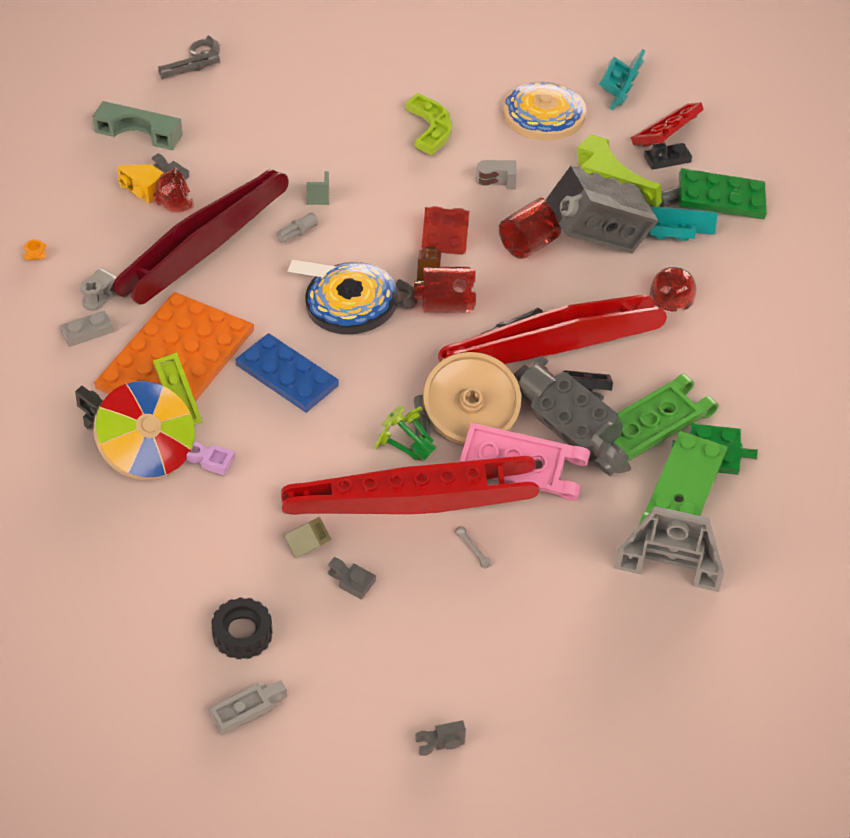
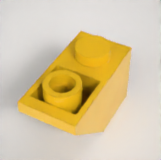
M151 164L120 165L117 167L118 182L121 187L128 189L138 198L143 199L149 204L168 191L167 175Z

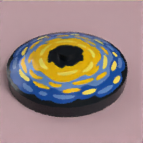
M347 262L334 265L336 267L327 272L323 277L315 276L306 290L305 302L310 318L319 327L338 334H359L381 326L393 315L398 304L397 286L392 276L384 269L364 262Z

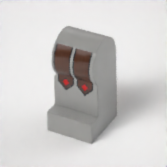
M516 160L480 161L476 168V182L483 186L491 184L507 185V189H515Z

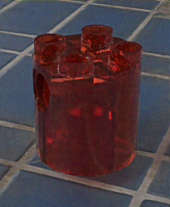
M539 197L503 219L499 224V235L503 246L511 255L518 259L529 257L557 239L562 232V228L555 217L556 215L543 197Z
M423 267L422 281H414V299H423V313H467L474 310V306H476V292H472V287H474L476 281L475 269H470V267ZM459 287L463 292H456L453 288Z

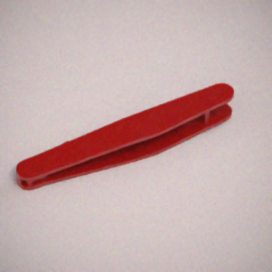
M647 294L566 305L464 341L446 345L439 351L438 360L441 362L447 357L458 353L477 352L492 356L503 364L523 361L656 330L665 324L667 315L662 308L654 307V300Z
M514 456L407 466L306 483L289 484L281 489L282 511L290 515H413L440 513L528 500L536 497L540 491L538 484L534 482L505 484L504 477L529 473L536 466L534 458L530 456ZM498 478L499 484L487 485V479Z

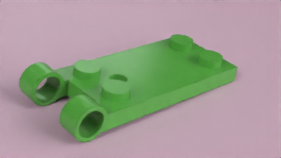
M681 374L673 381L618 412L623 429L621 435L614 443L628 455L629 460L627 462L688 427L691 423L703 417L706 419L711 417L717 411L719 404L710 396H705L698 403L694 404L686 396L692 390L694 381L686 374ZM664 410H670L672 413H666Z
M679 431L640 523L655 506L701 516L728 447ZM681 497L683 498V501L676 502L674 498Z

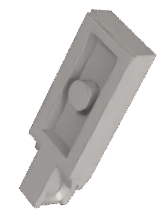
M281 680L268 687L266 684L260 686L257 683L210 707L208 712L222 736L277 707L278 702L287 697V689Z

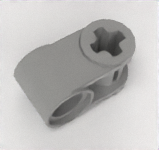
M99 268L91 277L84 281L80 287L81 292L84 294L82 300L83 307L87 310H98L109 299L117 295L113 290V283L117 275Z

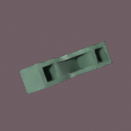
M102 101L92 116L95 133L115 137L126 131H141L152 138L153 146L172 151L183 135L181 118Z

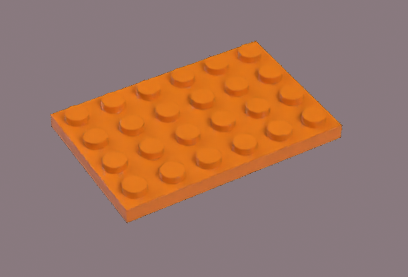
M173 292L95 380V388L109 394L117 387L130 382L146 381L161 385L153 360L177 353L196 402L254 331V324Z

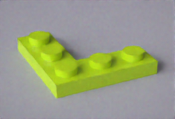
M174 353L153 360L161 385L170 389L185 403L191 413L194 426L202 423L201 415L178 354Z

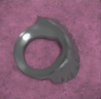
M209 35L206 39L198 40L190 46V53L193 57L195 54H198L195 53V50L201 46H209L211 49L201 51L200 55L215 50L219 54L220 51L218 41Z
M398 279L396 281L397 291L407 292L408 297L398 302L396 308H414L418 301L415 290L409 283Z

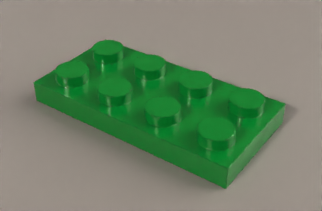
M681 168L679 172V206L765 219L767 215L765 181Z

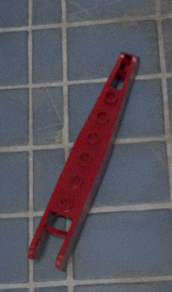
M268 169L260 176L173 226L116 277L113 283L115 294L125 297L131 293L132 300L140 305L147 303L218 249L270 203L282 195L288 188V176L285 173Z

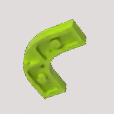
M416 93L405 103V110L428 121L430 127L415 140V148L429 155H434L451 136L452 122L450 114L440 103Z

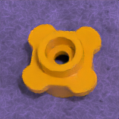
M37 239L26 242L24 245V250L26 251L23 255L24 259L39 260L46 258V244Z

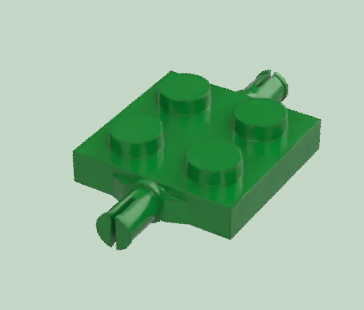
M691 423L690 434L728 447L718 473L738 475L742 458L757 459L758 449L743 448L741 429Z

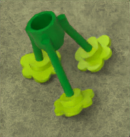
M399 405L382 422V426L385 429L379 435L375 449L378 450L380 445L385 446L389 443L410 455L415 461L420 458L424 462L437 447L432 443L434 440L426 433L417 420L420 418L419 413L423 409L419 406L403 417L401 413L405 408ZM405 422L408 425L413 423L421 435L418 437ZM398 424L415 441L411 445L414 450L390 438L392 434L388 432L390 425Z

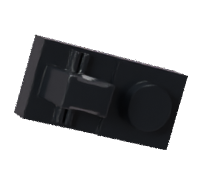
M665 142L653 144L652 149L644 153V157L652 170L691 163L692 155L685 143L666 146Z

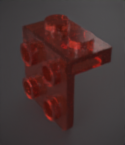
M439 206L425 207L422 250H424V247H436L437 251H442L445 254H465L470 211L462 208L443 209Z

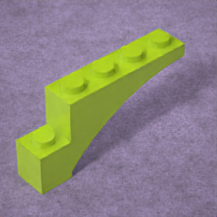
M590 134L577 147L578 165H581V169L587 174L594 172L600 174L604 179L609 177L616 179L620 184L630 183L636 185L649 205L658 207L662 203L661 184L635 174L620 163L609 148V139Z

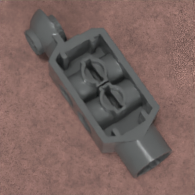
M536 364L522 375L519 381L520 391L532 401L531 408L541 423L568 445L588 449L591 452L588 461L595 460L597 466L608 476L631 470V466L627 462L629 460L628 455L614 443L621 435L623 429L617 412L566 372L554 376L542 365Z

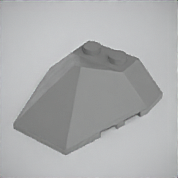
M655 506L618 550L615 569L641 575L644 558L695 569L694 587L716 592L720 590L724 571L710 518Z

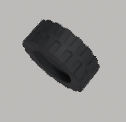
M239 597L238 599H231L227 603L221 604L219 609L214 612L211 628L214 644L219 648V652L226 654L229 658L233 657L237 660H242L243 658L250 659L255 655L258 656L263 650L268 648L273 634L272 617L268 613V608L263 606L260 601H255L253 598ZM237 619H250L254 622L256 629L253 635L247 638H235L229 633V625Z

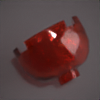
M174 167L162 173L155 185L157 192L154 193V198L157 204L163 205L166 210L172 213H181L192 209L194 201L193 198L188 200L190 190L181 172L177 171V168Z
M667 267L654 276L650 287V296L653 297L655 305L663 310L677 312V308L683 307L686 310L694 303L696 283L693 276L685 269Z

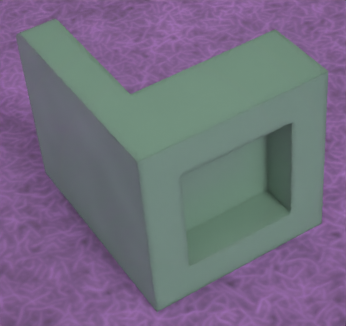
M325 171L324 182H307V205H329V171Z

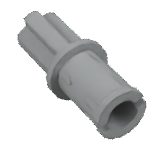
M310 212L299 220L291 221L289 226L277 232L278 240L285 243L298 235L302 236L305 231L318 225L317 217Z

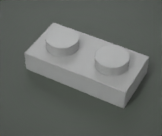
M105 310L60 325L61 332L69 347L114 332L113 325Z

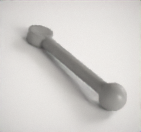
M462 526L456 529L457 535L463 537L480 559V566L482 568H489L491 560L482 555L466 534V529Z

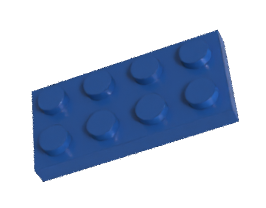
M270 333L266 334L235 359L236 366L305 413L339 386V379Z

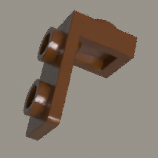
M424 247V250H419L416 286L439 287L442 251H438L436 247Z

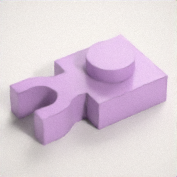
M198 442L193 443V451L198 453L188 452L186 455L187 462L201 463L202 469L223 476L226 475L235 460V451L213 444L208 449Z

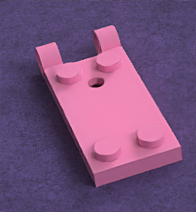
M471 423L459 462L530 456L534 458L535 462L540 461L542 467L539 469L535 468L529 473L504 477L505 483L534 482L538 484L539 491L556 494L564 499L576 501L578 500L581 486L571 481L560 480L565 460H568L572 464L586 466L591 452L579 446H571Z

